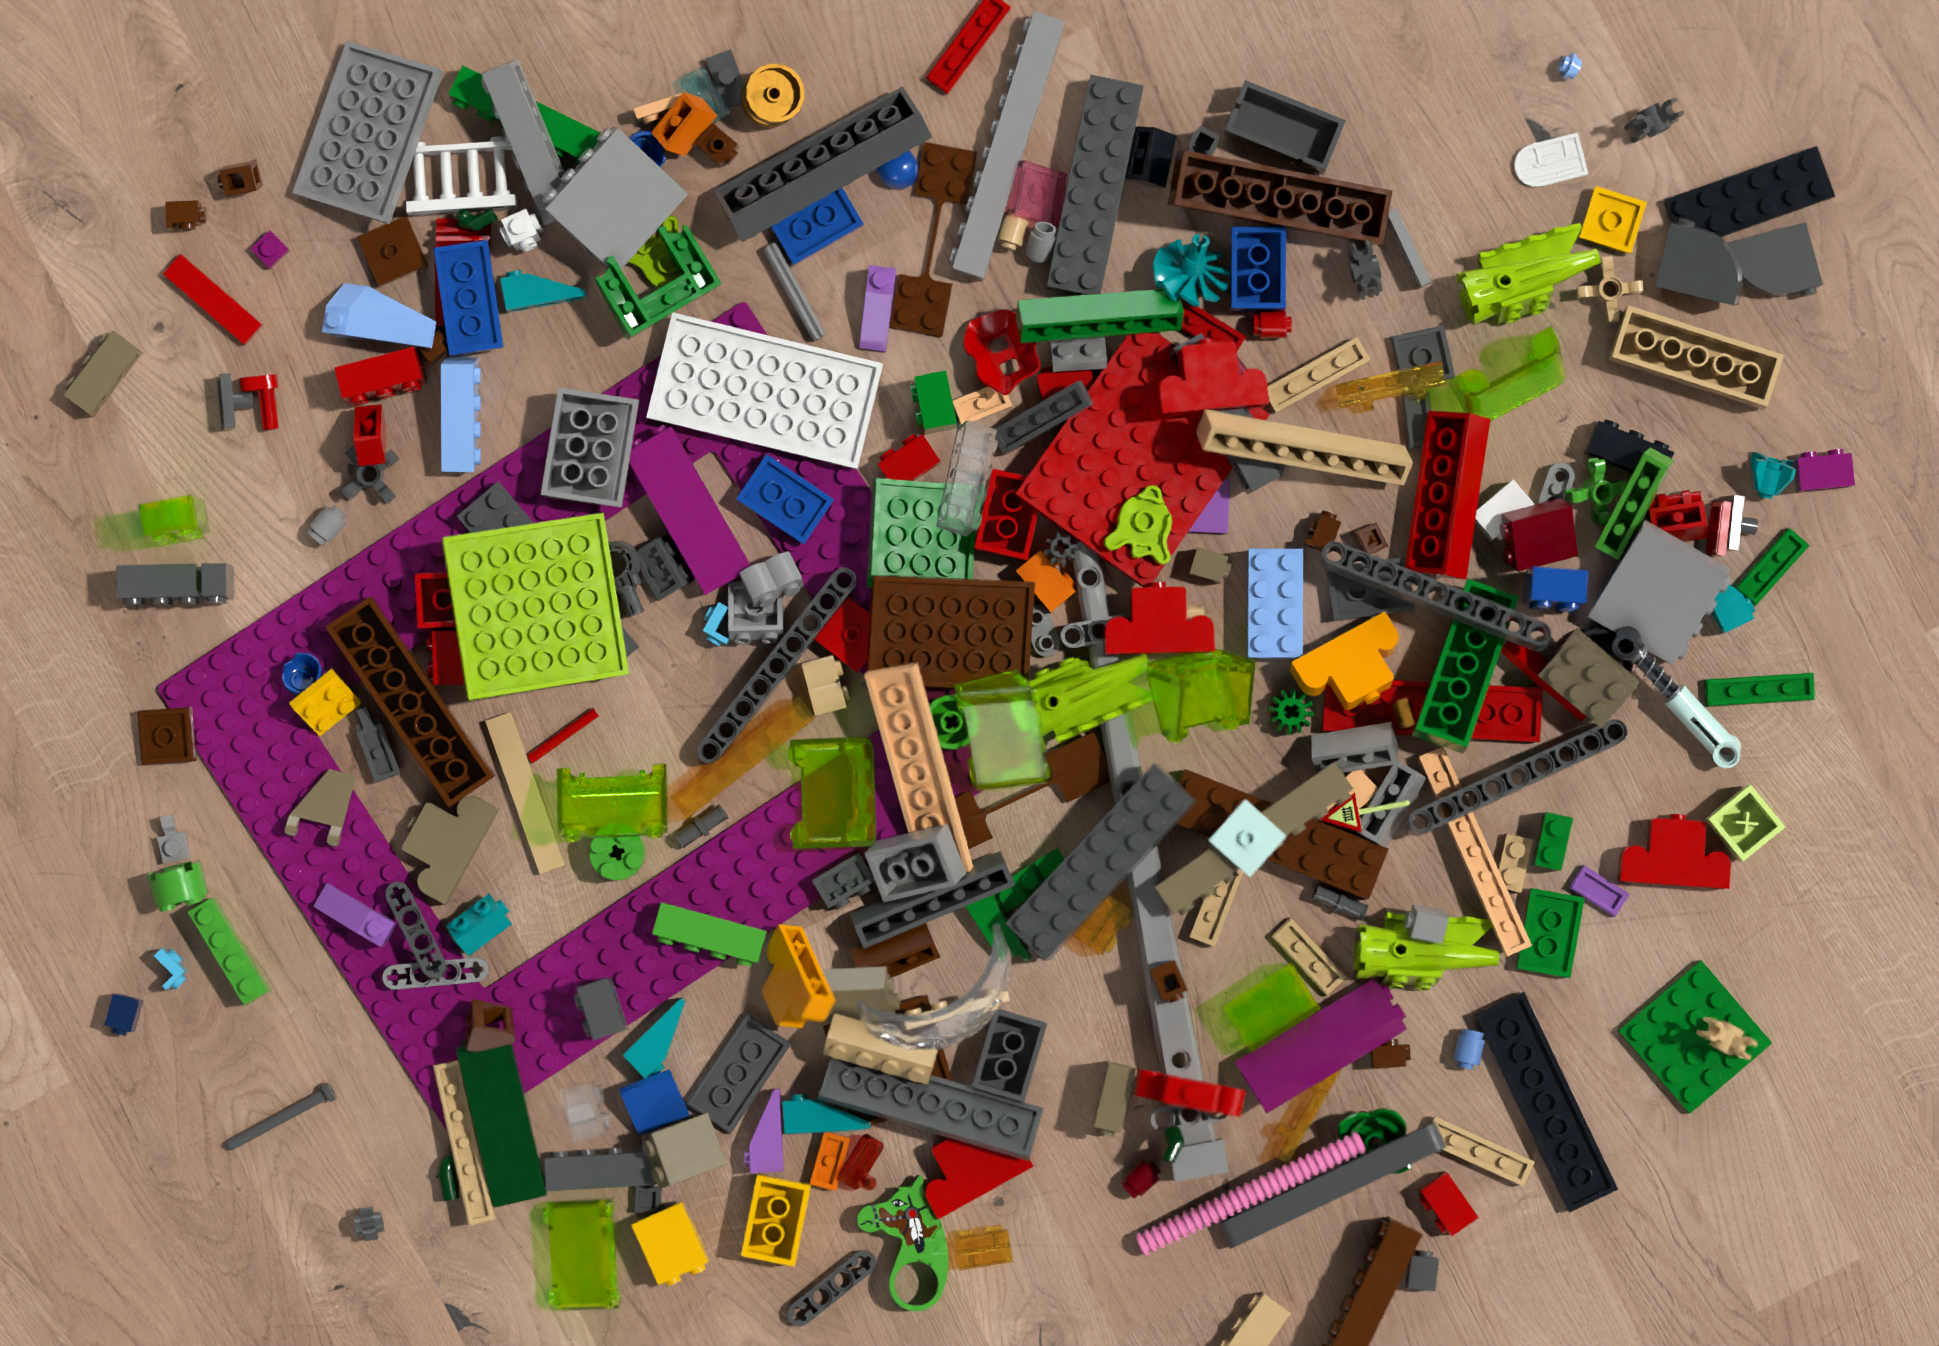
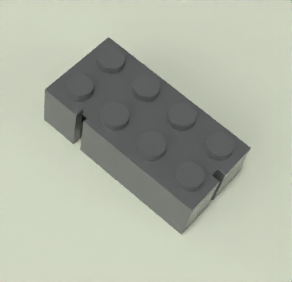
M1245 80L1223 135L1295 164L1298 159L1302 160V167L1324 175L1346 120Z
M201 563V567H197V564L116 565L117 598L124 600L125 604H129V606H145V601H152V604L173 605V600H179V603H183V605H198L202 599H206V602L210 604H227V599H234V566L227 563Z

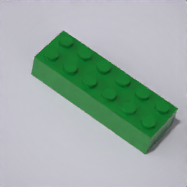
M1467 579L1462 588L1463 591L1514 611L1519 599L1518 596L1471 579ZM1458 601L1456 609L1461 612L1469 609L1468 605L1463 601ZM1489 611L1480 613V617L1484 621L1489 622L1494 619L1493 614ZM1451 620L1412 736L1462 754L1466 751L1504 639L1456 620ZM1511 621L1505 624L1507 629L1509 628Z

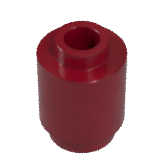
M1142 1159L1124 1175L1125 1179L1120 1183L1135 1199L1138 1195L1143 1196L1161 1180L1158 1176L1161 1170L1152 1160L1146 1162Z

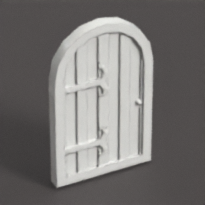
M1578 133L1530 144L1517 154L1514 162V169L1518 179L1531 187H1545L1550 184L1588 175Z

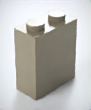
M887 967L822 969L835 998V1002L828 1013L830 1023H832L834 1013L863 1022L895 1020V1010L900 1008L899 993H895V981L893 977L889 976Z
M1111 1061L1107 1062L1093 1120V1126L1098 1128L1097 1132L1099 1134L1114 1137L1115 1132L1121 1133L1136 1071L1135 1067Z
M708 1113L641 1137L643 1152L649 1158L652 1167V1178L658 1184L659 1189L726 1165Z

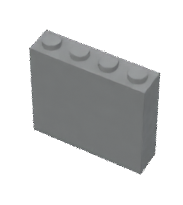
M611 127L610 129L605 128L597 137L599 142L592 150L588 148L581 154L578 159L580 163L574 170L570 168L563 174L560 179L562 183L556 190L552 188L546 193L542 199L544 203L540 208L606 269L609 268V265L605 262L612 255L622 269L685 199L688 193L619 128Z
M1644 520L1591 606L1588 617L1615 633L1624 626L1634 627L1640 633L1641 641L1645 644L1644 647L1648 652L1673 665L1677 658L1680 660L1684 658L1690 647L1687 645L1690 637L1696 638L1703 627V623L1700 622L1705 614L1710 616L1717 604V601L1714 599L1718 592L1724 593L1731 582V579L1728 578L1730 568Z

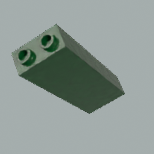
M466 1039L462 1040V1045L457 1046L456 1051L493 1208L547 1196L546 1183L513 1043L475 1052L467 1050Z

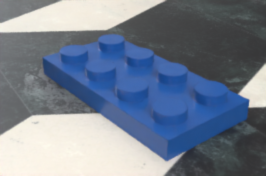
M488 240L434 248L449 355L455 356L504 348Z

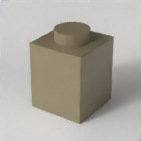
M1197 547L1189 575L1220 584L1222 578L1228 579L1232 564L1227 563L1229 556Z

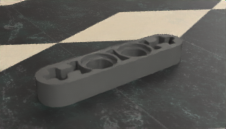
M402 882L391 883L386 889V899L422 971L430 979L437 980L442 978L447 972V963L410 889ZM397 888L400 891L405 890L406 893L402 897L406 905L412 902V905L402 908L396 898H391L395 895L394 890ZM407 912L417 913L418 921L416 924L407 926L403 923V916ZM421 935H425L430 939V945L424 950H419L415 947V940ZM434 949L436 953L431 954L436 963L441 962V965L438 966L439 972L437 973L427 970L430 967L427 957H424L423 960L420 958L430 954Z
M868 1250L856 1252L796 1300L788 1310L790 1322L795 1326L808 1324L872 1273L876 1266L874 1254ZM862 1255L864 1258L869 1256L871 1258L869 1262L870 1268H860L857 1273L861 1276L856 1279L853 1271L846 1266L851 1263L854 1268L859 1263V1256ZM837 1273H848L851 1278L850 1284L846 1287H839L835 1282ZM818 1289H825L829 1293L828 1302L825 1304L816 1303L813 1296L814 1292ZM808 1297L811 1305L818 1310L813 1313L810 1308L805 1313V1320L801 1318L795 1320L793 1317L796 1313L794 1308L803 1309L808 1304L803 1300Z

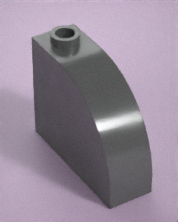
M1680 218L1679 223H1670L1655 287L1733 306L1739 305L1743 287V275L1738 257L1731 246L1717 234L1706 229L1694 227V221Z
M1806 222L1728 243L1740 262L1743 284L1758 293L1777 297L1800 293L1801 297L1816 294V288L1823 285Z

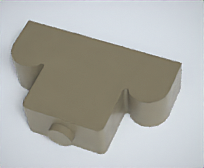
M467 796L458 803V817L433 803H426L418 817L413 816L406 829L410 833L402 845V849L430 865V868L423 870L417 879L418 887L423 893L443 904H448L499 812V808L478 797Z

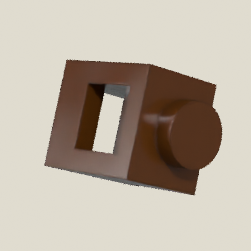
M713 122L695 142L696 147L720 167L725 163L729 165L738 155L736 151L738 144ZM716 141L723 142L724 146L721 150L714 149L713 145Z
M256 159L249 162L227 165L219 170L218 184L221 190L224 189L225 196L254 192L263 186ZM237 173H242L243 181L237 179Z
M198 200L165 202L166 229L170 232H176V226H179V230L189 231L195 230L197 225L207 223L206 207H202V203Z
M437 327L435 328L432 348L418 347L432 365L449 353L447 339Z
M1322 510L1318 520L1313 519L1308 534L1312 535V538H1306L1303 545L1322 552L1327 543L1335 541L1341 525V521L1336 520L1337 515Z
M1175 960L1149 970L1162 1001L1168 999L1170 1004L1185 998L1183 992L1188 989ZM1166 978L1174 980L1172 988L1165 987L1164 981Z
M1390 1039L1371 1051L1372 1068L1406 1067V1061L1411 1060L1410 1044H1398V1039Z

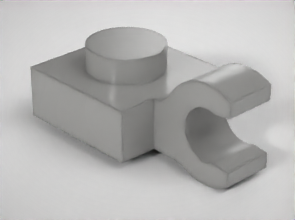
M174 815L160 817L165 836L157 837L163 864L191 858L186 832L177 833Z

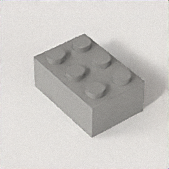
M948 824L878 840L865 852L883 902L955 886L966 874Z

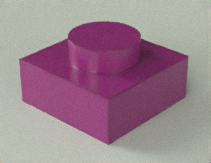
M271 230L250 248L270 269L290 251Z

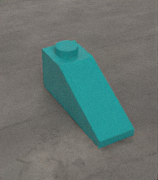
M522 270L507 272L506 277L500 278L506 311L508 313L588 299V294L584 289L528 273L522 274Z
M1729 584L1724 593L1718 592L1714 599L1717 601V604L1711 614L1721 634L1727 633L1755 619L1752 614L1755 612V608L1749 598L1745 599L1743 594Z
M683 997L623 1054L626 1060L644 1078H647L649 1075L658 1074L665 1068L662 1063L667 1059L686 1004V1000Z
M808 1094L791 1095V1100L782 1101L785 1134L851 1131L871 1128L870 1122L817 1098L808 1099Z

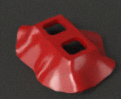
M998 310L971 320L966 326L963 349L968 356L975 360L976 376L984 385L1002 395H1008L1018 383L1039 371L1041 364L1036 352V342L1021 343L1016 323V313L1014 311ZM1004 337L1009 345L1008 348L998 353H993L989 343L997 338ZM1015 359L1019 365V370L1012 374L1004 375L1000 365L1008 360Z

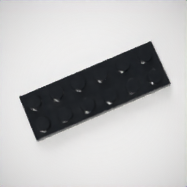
M1815 146L1665 199L1663 202L1671 223H1679L1680 218L1695 222L1694 227L1709 230L1722 238L1835 197L1819 149Z

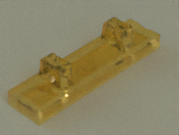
M1442 361L1339 383L1336 384V391L1340 408L1362 404L1363 411L1366 412L1374 410L1373 401L1411 392H1415L1417 400L1427 398L1426 389L1446 385Z
M1342 1069L1310 1087L1314 1092L1293 1129L1281 1122L1278 1124L1275 1132L1287 1138L1277 1155L1279 1160L1286 1164L1289 1163Z

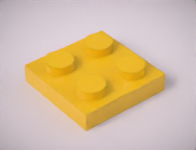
M1595 186L1578 239L1630 255L1647 202Z
M330 669L289 704L321 736L360 705L362 701Z

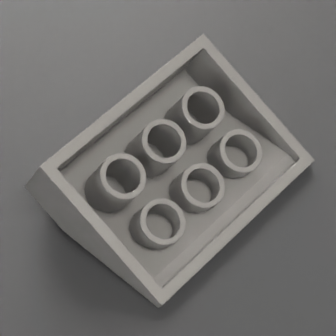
M558 387L541 495L545 498L622 508L639 400Z

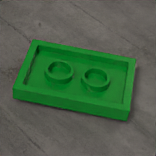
M1530 888L1523 926L1532 946L1519 951L1517 969L1571 978L1584 897Z

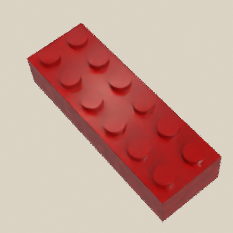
M1428 411L1404 568L1429 577L1466 580L1490 418L1472 413Z

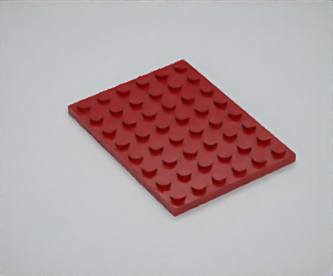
M1157 332L1127 334L1107 362V369H1103L1087 391L1094 405L1069 418L1064 423L1014 494L1141 587H1149V583L1156 579L1165 564H1158L1149 555L1133 558L1129 544H1125L1114 551H1109L1105 548L1103 542L1115 530L1117 516L1123 504L1130 498L1142 493L1147 486L1155 485L1161 490L1164 504L1172 516L1171 531L1167 537V548L1172 556L1232 470V466L1224 453L1203 450L1196 434L1203 415L1202 413L1157 417L1155 400L1157 384L1168 376L1180 377L1179 370L1169 354L1177 346ZM1261 407L1247 408L1255 419L1267 420L1270 415Z

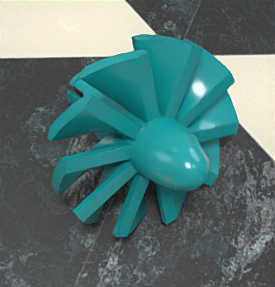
M1195 234L1192 238V243L1182 245L1181 239L1176 240L1165 249L1161 247L1154 258L1151 268L1153 270L1154 284L1157 288L1163 287L1168 297L1174 302L1181 296L1191 305L1200 306L1196 291L1198 287L1202 291L1203 299L1217 302L1220 297L1212 292L1205 283L1216 285L1222 291L1228 288V282L1217 280L1211 274L1231 275V270L1224 265L1216 267L1206 265L1207 262L1221 259L1224 256L1219 252L1206 251L1209 239L1205 235H1203L1202 241L1199 242L1201 234Z

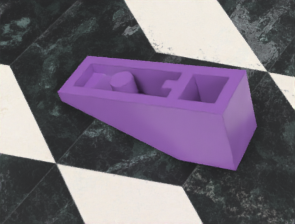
M869 265L859 349L886 352L897 274L896 268Z
M326 883L313 906L380 947H385L398 924L396 921L329 883Z
M780 1088L773 1090L750 1142L749 1150L744 1151L745 1167H750V1173L784 1171Z

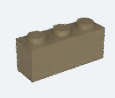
M114 330L110 334L105 333L98 342L100 348L94 355L90 354L81 365L83 368L78 377L73 376L65 386L67 391L64 396L93 417L143 353Z

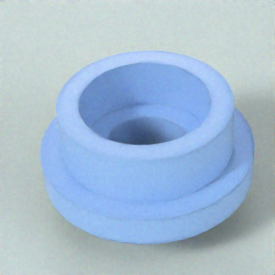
M1570 53L1568 57L1564 56L1558 66V70L1561 71V78L1574 79L1578 74L1582 60L1577 58L1576 54Z

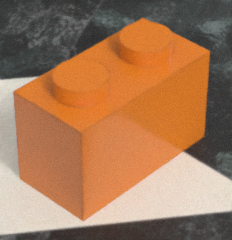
M683 92L651 133L665 150L686 156L695 145V142L717 117V114L703 98Z
M1040 550L1017 569L1016 574L1022 581L1035 582L1034 595L1051 614L1075 594L1076 591L1073 587L1076 583L1066 572L1062 575L1055 566L1059 564L1058 562L1051 565V555L1045 556Z

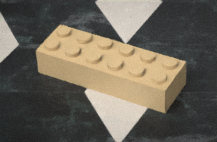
M1628 305L1623 311L1608 360L1763 410L1768 407L1784 355Z

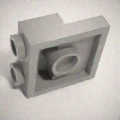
M1105 336L1050 341L1053 372L1107 369Z
M728 582L729 639L735 640V643L739 645H747L751 643V640H762L765 644L777 643L778 639L784 637L783 596L776 598L775 602L770 606L753 607L742 582Z

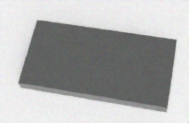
M746 1013L685 1104L700 1114L708 1113L713 1123L731 1134L792 1043Z

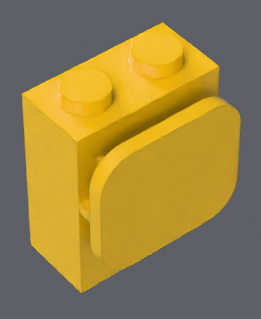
M683 1201L632 1224V1228L658 1285L665 1283L666 1287L681 1281L680 1275L686 1272H690L692 1276L706 1269L704 1264L710 1260Z

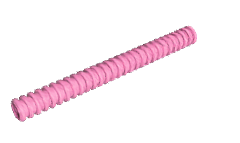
M1353 1132L1351 1137L1346 1135L1344 1140L1338 1139L1336 1144L1331 1142L1329 1147L1325 1148L1323 1146L1319 1152L1314 1150L1312 1155L1308 1153L1304 1159L1299 1157L1297 1162L1291 1161L1289 1166L1284 1164L1282 1169L1276 1168L1274 1173L1269 1171L1267 1176L1261 1175L1257 1181L1252 1179V1183L1248 1184L1246 1182L1242 1188L1237 1186L1235 1191L1231 1189L1227 1195L1222 1193L1220 1198L1214 1197L1212 1202L1207 1200L1205 1205L1199 1204L1197 1209L1192 1207L1190 1212H1182V1216L1175 1215V1219L1169 1218L1165 1224L1160 1222L1158 1227L1154 1225L1150 1231L1145 1229L1143 1234L1137 1233L1136 1240L1142 1253L1148 1256L1150 1251L1157 1252V1248L1163 1249L1167 1243L1172 1245L1174 1240L1178 1242L1182 1236L1187 1238L1189 1233L1195 1234L1197 1229L1202 1231L1204 1226L1210 1227L1212 1222L1217 1224L1219 1219L1225 1220L1227 1215L1232 1217L1234 1212L1240 1213L1244 1207L1249 1209V1205L1253 1204L1255 1206L1259 1200L1264 1202L1266 1197L1272 1198L1274 1193L1279 1195L1281 1190L1287 1191L1289 1186L1294 1188L1296 1183H1304V1179L1309 1181L1311 1176L1317 1177L1321 1171L1326 1173V1169L1330 1168L1332 1170L1336 1164L1341 1166L1343 1161L1349 1162L1351 1157L1356 1159L1358 1154L1364 1155L1366 1149L1359 1134Z

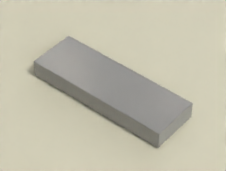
M1393 209L1389 211L1387 222L1419 289L1427 286L1431 280L1398 210Z

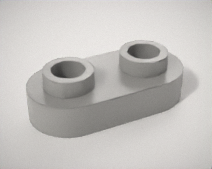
M1556 463L1549 468L1538 498V504L1547 502L1548 498H1554L1555 500L1562 498L1566 501L1565 489L1572 488L1575 478L1571 466L1566 463ZM1557 472L1564 474L1565 479L1563 482H1558L1555 479Z
M1034 605L1033 614H1041L1042 621L1040 623L1032 621L1031 642L1033 648L1042 657H1052L1060 648L1059 636L1049 611L1042 605ZM1045 638L1052 641V646L1048 649L1044 648L1041 644Z

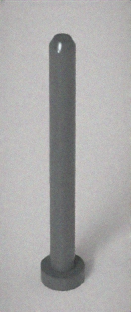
M327 1082L322 1085V1090L231 1138L225 1143L226 1148L234 1150L327 1099L329 1102L336 1100L337 1097L332 1086Z

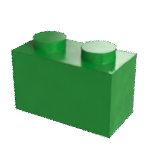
M1543 812L1531 865L1562 871L1573 822L1572 817Z

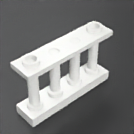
M502 136L491 137L490 142L426 146L425 142H419L413 157L415 196L413 201H406L407 213L412 216L457 213L461 209H466L468 212L486 211L489 208H492V210L517 209V197L515 194H510V191L507 190L504 150H513L511 144H508ZM494 151L496 191H494L493 196H483V193L480 192L478 152ZM467 153L469 193L464 198H456V194H453L451 154ZM425 155H440L442 183L440 199L429 200V196H426Z

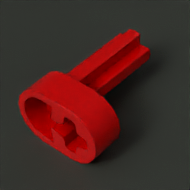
M277 374L239 378L241 392L257 390L259 392L263 430L279 429L275 388H279Z

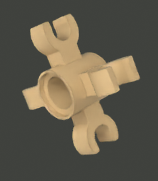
M1613 256L1602 257L1600 264L1602 281L1594 286L1577 287L1576 297L1577 299L1597 297L1601 302L1605 303L1606 324L1617 323L1619 321L1617 299L1624 294L1642 293L1644 291L1643 281L1622 283L1617 277H1614ZM1606 283L1613 284L1616 288V295L1613 297L1605 295L1603 285Z
M1704 1017L1703 1020L1709 1024V1028L1703 1032L1697 1030L1696 1033L1705 1040H1711L1709 1045L1730 1056L1733 1054L1747 1060L1751 1058L1750 1055L1745 1053V1048L1748 1045L1757 1047L1758 1043L1750 1037L1742 1036L1744 1031L1723 1020L1720 1022L1714 1018Z

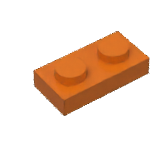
M824 1132L810 1184L834 1191L837 1190L851 1138L831 1132Z

